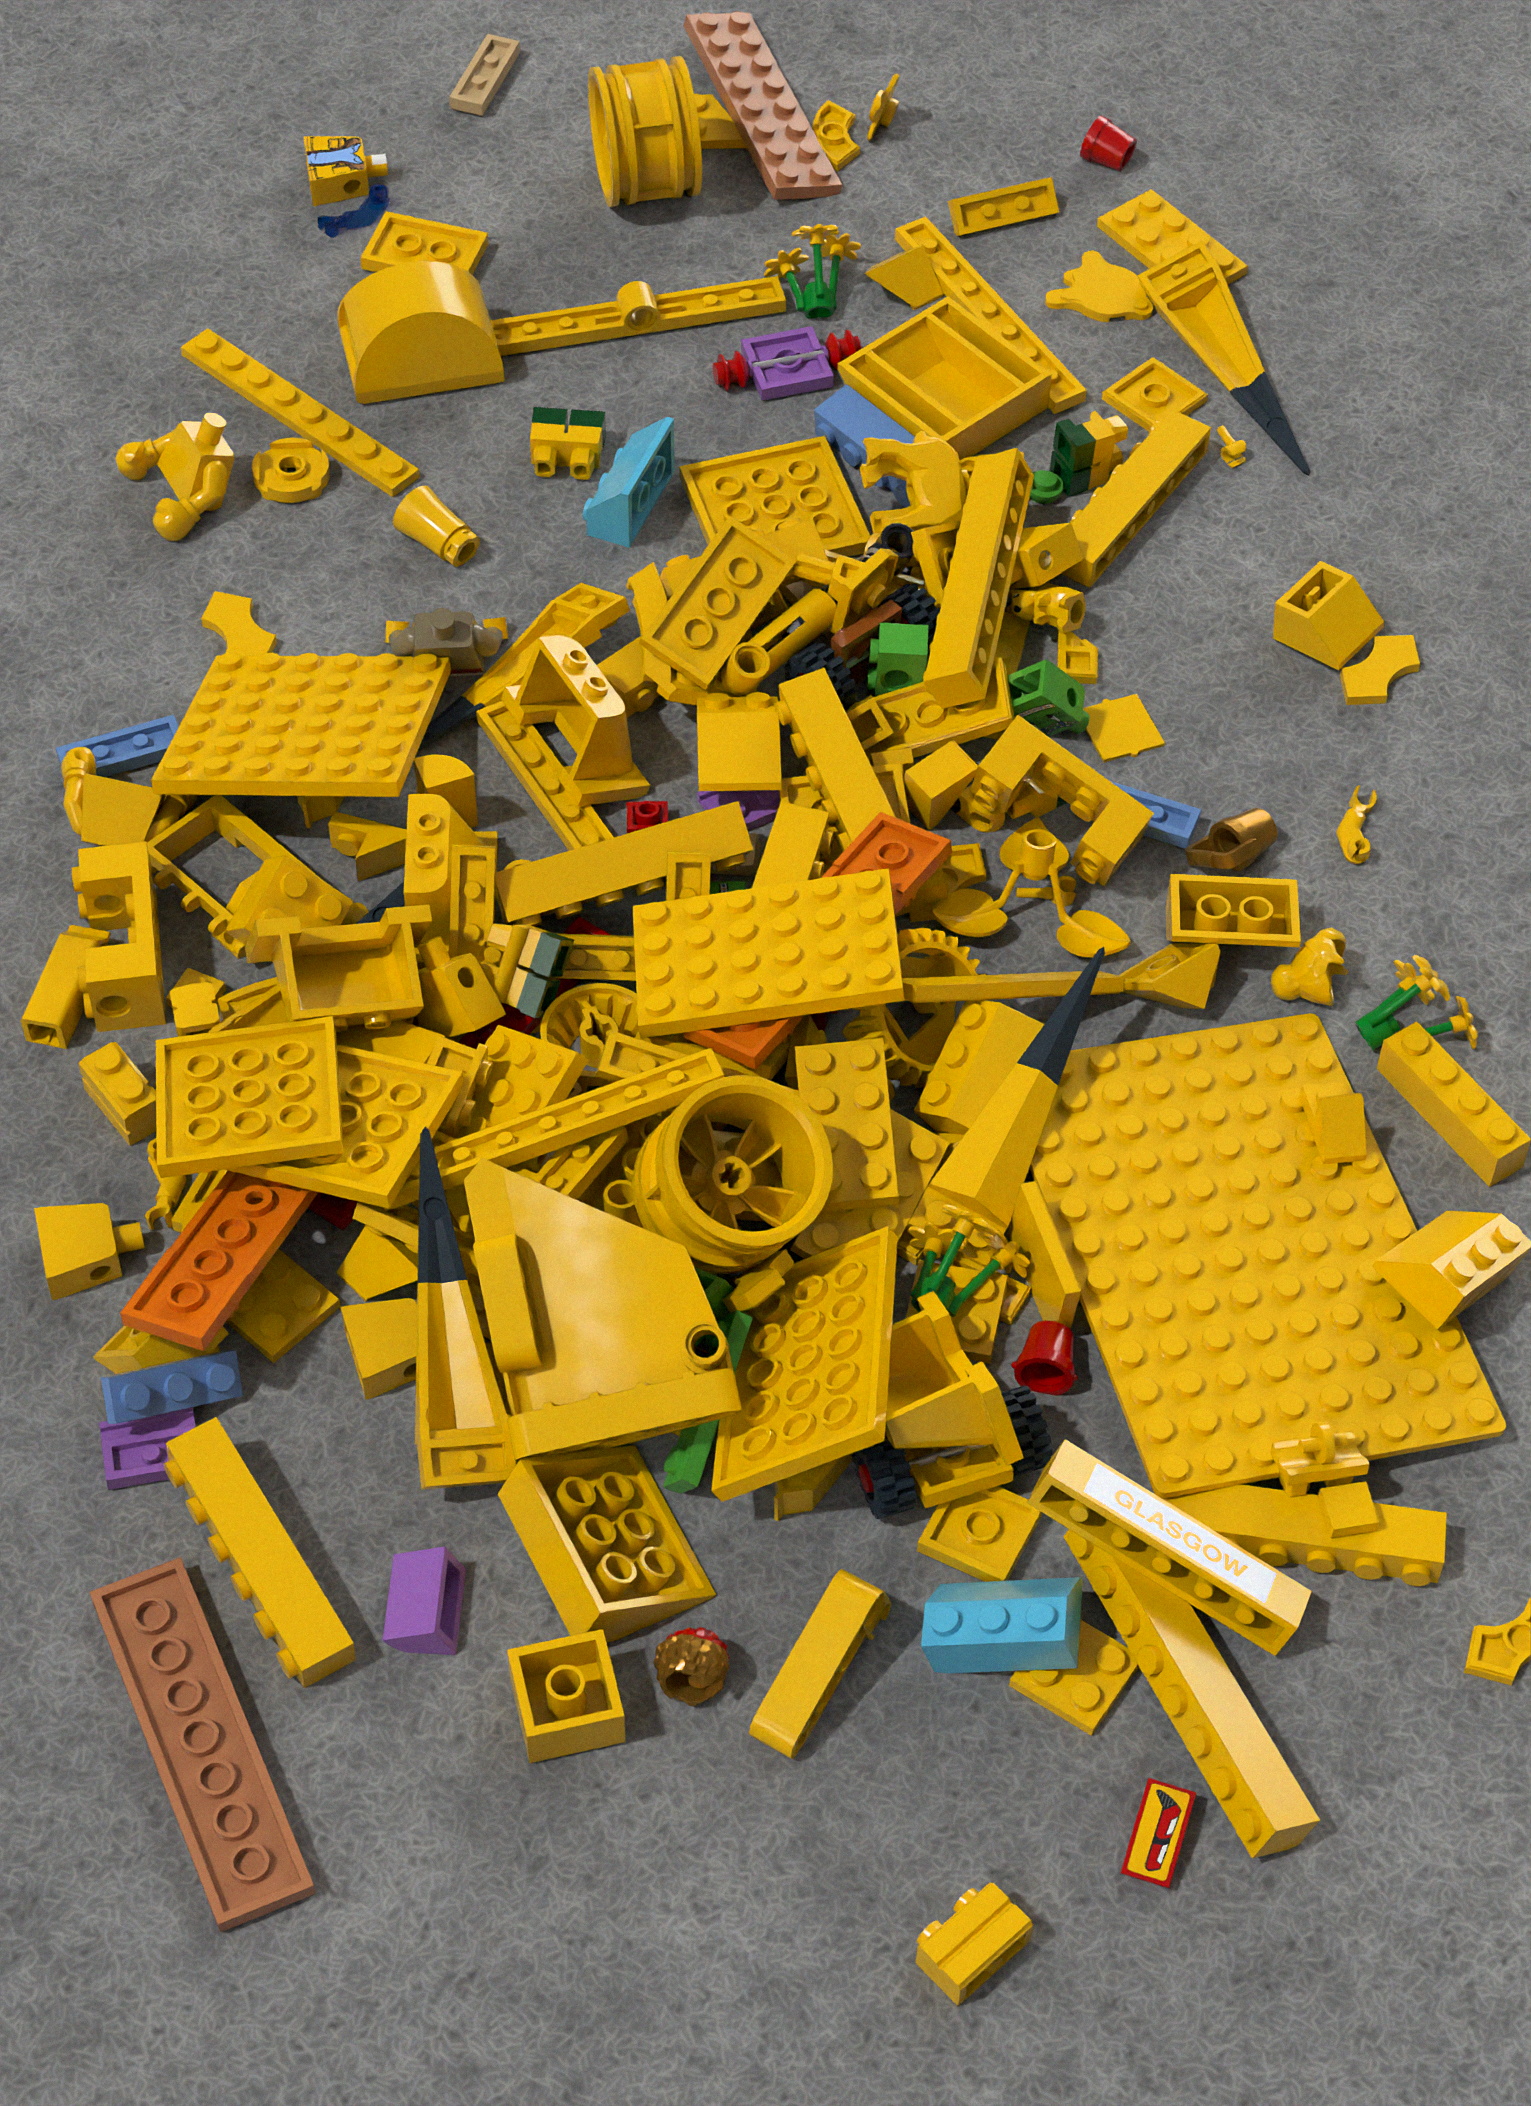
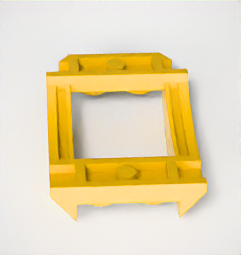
M654 562L628 578L626 583L627 589L634 592L632 603L637 614L641 637L668 602ZM750 628L739 644L748 642L752 638ZM642 646L643 670L641 678L644 681L656 682L658 684L656 692L667 701L697 705V697H705L711 693H724L729 697H746L729 692L721 682V672L717 673L707 689L704 690ZM739 665L742 670L751 673L747 667Z

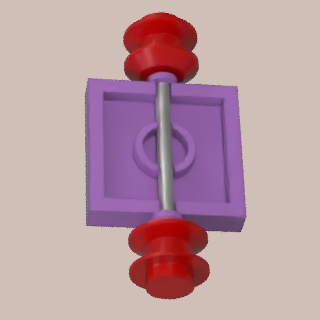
M812 326L742 339V354L739 351H735L731 360H726L722 354H718L717 362L712 364L713 376L716 385L723 384L725 391L729 390L730 383L737 382L741 388H745L749 376H752L761 401L833 387L834 375L828 362L838 370V363L859 351L861 344L858 336H852L850 330H845L844 337L841 339H837L834 333H829L825 345L821 346Z

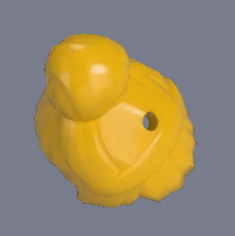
M1331 927L1320 930L1313 938L1304 942V945L1296 953L1290 964H1281L1273 971L1270 984L1274 994L1286 1001L1302 997L1314 1003L1333 1006L1334 995L1331 978L1334 974L1347 975L1349 972L1341 965L1344 964L1343 955L1346 948V939L1343 933Z

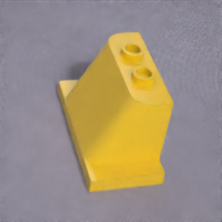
M561 635L539 637L521 685L507 686L504 689L501 700L519 725L554 722L575 750L577 756L573 766L562 768L559 781L577 806L637 799L646 795L650 784L632 759L623 700L581 644L572 638Z
M408 794L404 873L405 906L430 905L432 922L420 943L441 936L449 954L452 845L495 846V872H497L498 831H473L447 800L439 795ZM494 890V915H493V924H496V894H495V890ZM415 948L418 970L425 968V964L418 948Z
M430 905L386 908L380 922L306 929L301 928L300 916L255 920L245 945L247 963L273 961L288 1022L333 1016L336 1033L347 1030L348 1026L365 1024L366 1029L385 1028L391 1025V1021H400L417 1016L424 1007L415 948L420 944L432 922Z
M932 1291L917 1298L921 1312L892 1325L885 1435L894 1449L993 1445L1006 1466L1023 1459L1024 1457L999 1385L983 1362L972 1365L961 1348L950 1314L935 1292Z

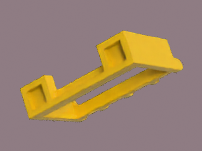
M222 795L213 796L147 842L152 872L154 874L158 870L160 871L154 877V884L160 889H164L172 883L187 894L181 901V907L187 912H192L201 906L214 918L209 923L208 930L215 936L225 932L234 915L171 862L216 830L236 848L243 844L263 862L268 858L286 855L317 876ZM238 940L233 947V952L239 957H245V944Z

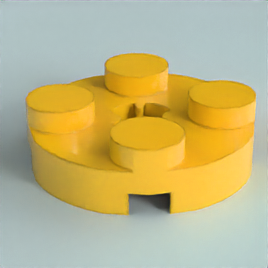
M278 439L269 443V450L265 451L262 455L259 451L253 458L252 473L254 484L261 492L262 497L267 500L296 503L307 499H315L322 494V490L329 482L330 468L327 454L323 449L321 452L315 449L313 442L307 439ZM287 468H296V472L287 473Z

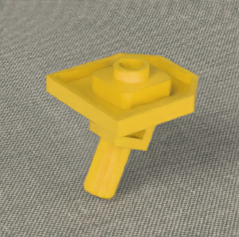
M880 548L866 562L838 555L836 563H832L805 554H799L795 560L793 574L829 585L827 594L838 601L831 627V632L836 634L841 628L849 627L859 621L871 608L877 607L887 594V587L893 579L899 556L890 549Z

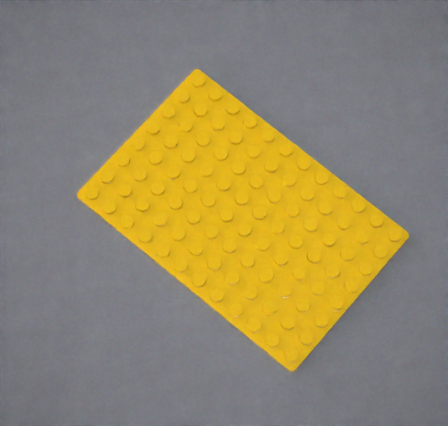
M1313 1013L1070 1050L1029 1167L1034 1181L1040 1188L1082 1291L1079 1299L1153 1492L1160 1498H1170L1278 1478L1279 1469L1271 1455L1272 1443L1310 1438L1312 1425L1318 1422L1328 1423L1333 1434L1352 1432L1360 1454L1367 1458L1368 1461L1499 1437L1503 1435L1506 1428V1422L1457 1316L1437 1330L1372 1267L1377 1259L1416 1233L1417 1229L1366 1118V1159L1362 1161L1322 1164L1299 1098L1301 1087L1308 1084L1344 1081L1348 1093L1354 1094L1320 1018Z

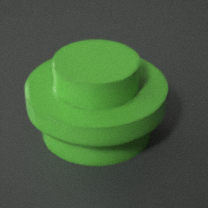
M1047 470L1033 472L1034 479L1029 497L1032 501L1047 504L1061 496L1063 482L1058 475Z

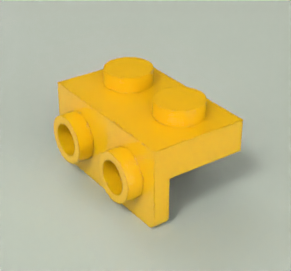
M438 1036L427 1064L463 1072L464 1083L458 1097L437 1130L456 1138L460 1126L468 1127L477 1104L476 1101L472 1100L477 1086L485 1087L492 1071L493 1062L488 1061V1046L479 1043L477 1049H473Z

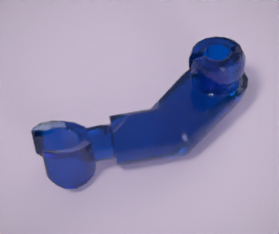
M381 184L372 185L369 188V197L357 210L343 212L341 216L337 217L318 216V228L320 230L325 228V234L334 238L339 234L340 228L350 230L372 225L390 204L388 188Z

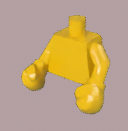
M206 413L202 422L182 421L173 431L154 441L148 439L144 442H130L124 444L117 452L115 460L123 476L131 480H140L147 474V470L158 465L177 495L179 502L170 498L161 499L155 507L156 513L153 516L154 528L167 541H179L184 538L194 527L195 523L201 519L199 516L201 513L221 508L234 463V453L222 436L226 421L218 414Z
M76 747L69 750L61 763L65 789L63 806L72 830L81 836L82 842L100 847L149 842L176 823L199 798V795L154 794L152 787L97 776L95 757L92 751L86 747Z

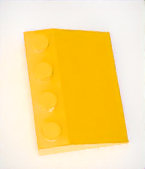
M635 1445L520 1459L498 1493L570 1636L603 1629L606 1643L613 1642L716 1596L713 1587Z

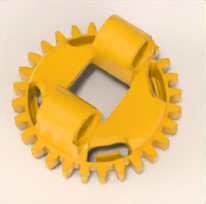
M930 928L900 930L899 934H897L902 978L977 975L975 969L980 960H967L970 947H957L958 937H946L944 931H931ZM914 951L915 953H924L930 956L921 959L906 955ZM957 1001L912 1002L919 1014L934 1013V1016L909 1039H907L888 1010L886 1003L852 1008L860 1010V1015L844 1027L842 1033L847 1041L883 1038L886 1069H888L887 1079H900L901 1086H912L914 1084L915 1088H924L953 1028Z

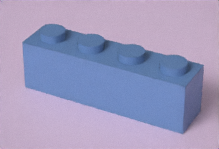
M847 384L814 409L816 436H825L829 446L832 445L839 450L845 461L851 466L858 465L860 467L862 464H867V453L863 443L865 438L895 439L902 443L913 444L915 436ZM893 476L881 477L875 484L878 487L884 485L892 491L896 500L903 507L911 506L906 492V481Z

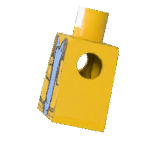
M304 137L313 206L369 195L368 178L388 176L386 154L364 156L362 139L359 137Z

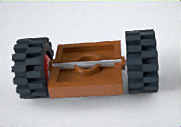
M908 583L885 597L877 608L869 610L862 619L849 627H844L837 631L831 638V648L826 649V645L823 643L819 645L814 643L789 659L788 663L785 664V669L788 671L785 673L786 680L789 681L825 668L843 708L846 710L856 701L854 698L857 697V691L853 687L868 678V666L876 667V663H869L871 639L879 638L880 623L928 625L929 655L930 644L933 642L937 626V615L940 613L941 607H935L934 603L936 600L933 596L928 598L927 590L923 587L919 589L917 584L913 583L910 585Z

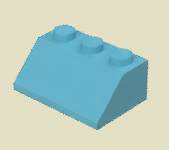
M665 417L632 434L625 447H620L617 450L613 467L609 473L605 472L602 475L594 498H589L584 506L583 520L587 522L588 536L630 548L675 472L673 418Z
M1081 1577L940 1584L925 1602L921 1648L934 1672L940 1673L1077 1668L1082 1579Z

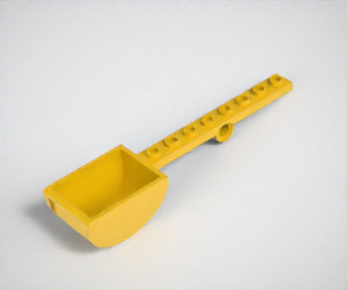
M418 261L382 269L354 285L341 300L337 311V323L356 400L360 404L505 382L501 356L785 312L786 298L778 276L657 295L653 294L650 285L647 283L633 281L619 289L616 301L490 320L481 286L472 274L460 267L447 263Z

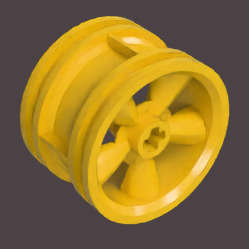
M672 57L669 65H667L663 58L654 59L651 62L620 66L612 64L607 66L606 73H603L599 66L590 67L588 72L590 128L597 173L607 206H618L620 198H623L626 205L662 198H681L684 190H686L689 196H698L702 187L700 128L692 82L683 57Z
M737 1075L713 1080L691 1093L671 1115L654 1129L643 1143L635 1161L632 1178L633 1198L638 1217L644 1229L685 1245L693 1265L701 1270L712 1274H731L748 1270L773 1255L785 1243L792 1240L807 1228L821 1212L828 1198L833 1178L831 1147L825 1130L815 1113L800 1097L784 1086L754 1076ZM710 1121L731 1124L744 1130L734 1153L727 1150H717ZM679 1144L697 1161L692 1168L691 1176L680 1174ZM772 1155L782 1178L783 1189L756 1185L755 1175L751 1168ZM720 1175H721L722 1181H724V1180H729L730 1185H731L730 1188H729L728 1182L723 1183V1184L721 1183V1181H720V1179H719V1176H720ZM695 1200H697V1202L700 1204V1206H701L703 1209H705V1210H707L708 1212H710V1215H709V1216H708L707 1214H705V1213L697 1206V1204L694 1202ZM748 1207L775 1228L758 1232L741 1231L738 1229L735 1215Z

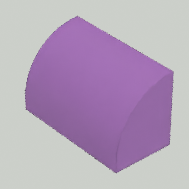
M445 1546L394 1554L383 1632V1641L389 1646L407 1653L456 1654L466 1568Z

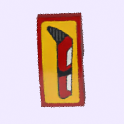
M1148 1778L1121 1874L1164 1888H1170L1197 1792Z

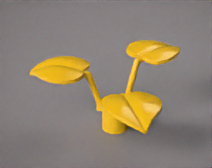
M1039 817L1034 818L1017 829L1004 841L1000 848L999 858L1001 862L1013 871L999 899L993 901L990 895L980 890L970 888L959 889L948 894L949 898L941 899L937 907L932 910L935 920L955 933L970 937L990 936L1002 930L1007 924V915L1000 909L1005 906L1020 873L1027 879L1034 881L1043 880L1048 874L1051 878L1059 920L1064 924L1057 929L1056 938L1065 950L1081 957H1094L1096 952L1104 947V956L1126 949L1131 943L1128 935L1116 923L1100 913L1079 910L1071 917L1068 916L1065 911L1058 871L1067 865L1069 853L1064 844L1048 831Z

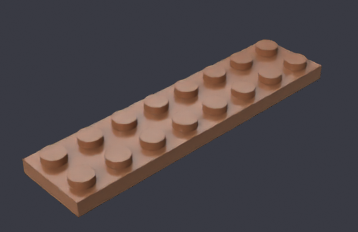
M740 11L716 14L709 12L686 14L684 28L773 199L820 198L840 194L842 183L827 155L821 148L813 129L751 14Z
M181 1557L90 1591L93 1606L220 1933L316 1894L302 1854Z

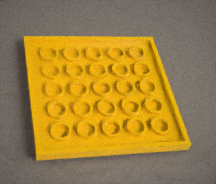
M225 653L221 656H216L151 779L153 793L182 795L399 797L451 673L450 658L436 657L433 654L427 653L417 655L414 658L413 656H396L391 653H384L378 656H357L353 653H344L338 656H318L314 653H304L299 656H279L276 653H265L260 656H241L238 653Z

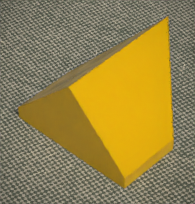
M923 245L894 255L870 267L864 273L910 304L913 310L943 297V291Z
M364 1227L339 1267L337 1275L367 1302L374 1296L417 1281L418 1253L409 1250L405 1246V1242L390 1235L380 1236L374 1234Z

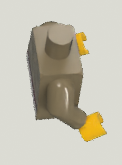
M437 608L433 612L415 614L412 627H409V621L386 620L385 642L390 643L394 655L413 656L414 658L417 655L427 653L433 654L436 657H449L451 665L449 676L484 675L485 657L494 655L498 651L502 640L508 639L506 617L483 619L482 626L477 624L471 612H451L447 608Z

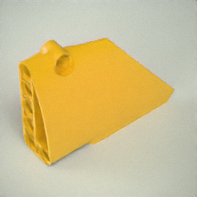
M484 1158L477 1163L463 1181L476 1241L473 1243L474 1255L493 1351L499 1372H503L511 1416L506 1415L515 1462L518 1463L523 1458L613 1448L705 1424L742 1412L729 1352V1343L718 1326L685 1245L589 1206ZM713 1335L719 1340L717 1352L708 1358L697 1356L694 1352L696 1341L701 1336Z

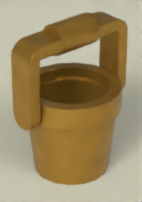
M1252 808L1233 817L1223 818L1210 828L1209 835L1185 848L1184 851L1188 864L1208 868L1233 869L1234 871L1243 870L1251 865L1256 857L1276 842L1278 836L1277 827L1272 817L1260 808Z

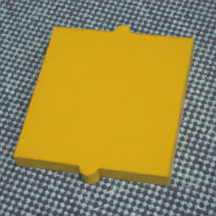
M1137 694L1111 701L1104 699L1100 704L1083 708L1090 718L1085 730L1103 763L1130 755L1131 757H1137L1138 753L1165 746L1164 740Z

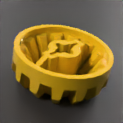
M592 983L572 988L557 997L545 1011L540 1026L541 1040L570 1049L574 1040L580 1035L581 1055L589 1060L587 1065L598 1068L610 1030L644 1040V1038L641 1039L638 1029L637 994L625 987L607 983ZM586 1070L582 1071L576 1081L580 1084L583 1093L588 1091L589 1086L603 1087L614 1083L613 1081L597 1077L596 1071Z

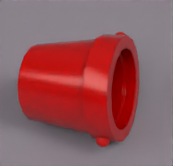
M1100 115L1093 122L1084 138L1080 157L1089 162L1094 161L1121 171L1132 158L1136 149L1137 139L1114 125L1110 119Z
M1045 1320L1032 1325L1022 1353L1011 1364V1367L1014 1369L1015 1380L1020 1386H1028L1030 1391L1055 1396L1069 1391L1073 1382L1078 1380V1375L1075 1374V1365L1073 1364V1332L1066 1325L1056 1321Z

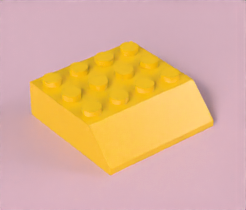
M949 296L838 363V371L845 385H849L913 436L920 431H925L929 437L946 441L958 453L959 461L963 458L972 457L1047 409L1049 405L1052 374Z

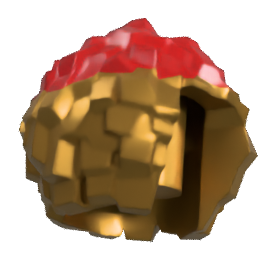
M689 1627L670 1634L664 1642L657 1645L655 1649L656 1657L653 1661L657 1669L656 1679L660 1682L663 1693L670 1699L675 1698L685 1702L689 1707L697 1706L705 1700H711L715 1694L723 1689V1681L726 1679V1674L729 1670L730 1657L726 1650L727 1645L719 1639L715 1632L702 1627L697 1629Z

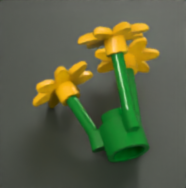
M818 223L813 228L804 225L792 232L794 237L801 236L803 240L809 239L810 246L813 247L815 281L805 286L806 290L803 294L795 274L801 271L798 264L807 261L809 257L807 255H800L802 252L801 248L792 250L788 255L784 250H780L778 252V259H770L764 263L768 268L764 273L765 277L777 274L778 278L788 279L796 298L797 311H804L807 318L830 317L834 313V310L837 309L836 291L840 261L844 257L856 260L857 254L854 251L861 248L860 243L849 241L850 235L848 233L842 234L837 239L835 235H839V231L836 225L823 226ZM828 256L832 260L829 288L823 281L822 257Z
M1418 955L1412 956L1413 960L1420 967L1419 971L1422 973L1416 976V971L1411 963L1404 964L1400 960L1393 961L1399 970L1395 975L1401 980L1397 984L1398 989L1374 1010L1355 1021L1358 1031L1367 1041L1372 1051L1382 1046L1383 1040L1400 1030L1392 1013L1416 995L1425 1005H1428L1429 1001L1435 998L1431 988H1434L1446 1001L1450 1000L1447 985L1444 981L1438 979V972L1431 969L1430 963L1425 958ZM1455 996L1459 1009L1458 1015L1449 1017V1022L1425 1028V1030L1431 1036L1453 1031L1454 1034L1464 1031L1471 1048L1475 1049L1478 1032L1471 1024L1473 1023L1474 1016L1469 1013V1005L1466 999Z
M951 1204L944 1205L942 1212L957 1220L954 1229H944L938 1233L936 1226L931 1222H927L924 1229L914 1226L908 1229V1232L915 1237L911 1239L910 1245L924 1248L923 1253L926 1256L918 1282L910 1294L912 1297L911 1304L918 1312H921L917 1298L934 1291L950 1316L955 1317L961 1305L998 1269H1004L1007 1273H1011L1012 1269H1014L1021 1277L1025 1278L1027 1276L1025 1267L1030 1265V1260L1017 1252L1019 1248L1018 1242H1008L1000 1230H995L980 1217L972 1218L968 1210H961ZM975 1229L984 1234V1240L992 1247L988 1251L989 1256H991V1262L956 1295L954 1292L956 1284L946 1275L954 1259H956L958 1251L965 1249L964 1239H969ZM942 1253L944 1258L937 1272L931 1274L935 1259L940 1258Z

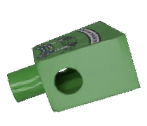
M1045 659L1007 675L1014 719L1019 715L1048 737L1067 729L1080 734L1087 728L1090 718L1089 714L1083 710L1085 698L1083 685L1052 662Z

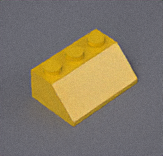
M1170 874L1165 908L1167 940L1173 942L1300 947L1301 934L1297 880Z
M987 1000L965 1001L914 1112L937 1133L965 1135L1044 1024L999 1002Z
M1445 1211L1377 1259L1372 1267L1438 1330L1510 1276L1531 1250V1241L1522 1233L1517 1225L1510 1222L1502 1213Z

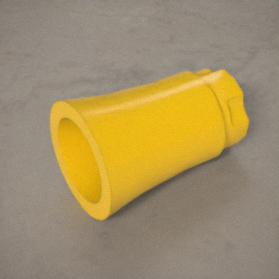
M419 486L404 497L395 511L393 517L394 528L415 539L443 561H448L454 567H458L475 556L476 550L480 545V539L471 531V528L442 503L429 486Z

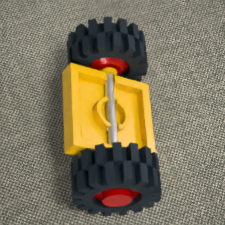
M1025 1385L1001 1392L1024 1457L1006 1466L993 1445L894 1449L886 1435L885 1441L853 1452L852 1460L856 1465V1477H859V1485L865 1494L867 1503H869L872 1515H875L876 1519H881L913 1509L916 1506V1491L924 1507L929 1508L1012 1482L1013 1477L1044 1468L1051 1459V1456H1053V1449L1049 1445L1052 1442L1050 1435L1046 1431V1427H1048L1046 1419L1043 1420L1041 1414L1043 1411L1040 1404H1036L1034 1393H1031L1028 1386L1025 1387Z

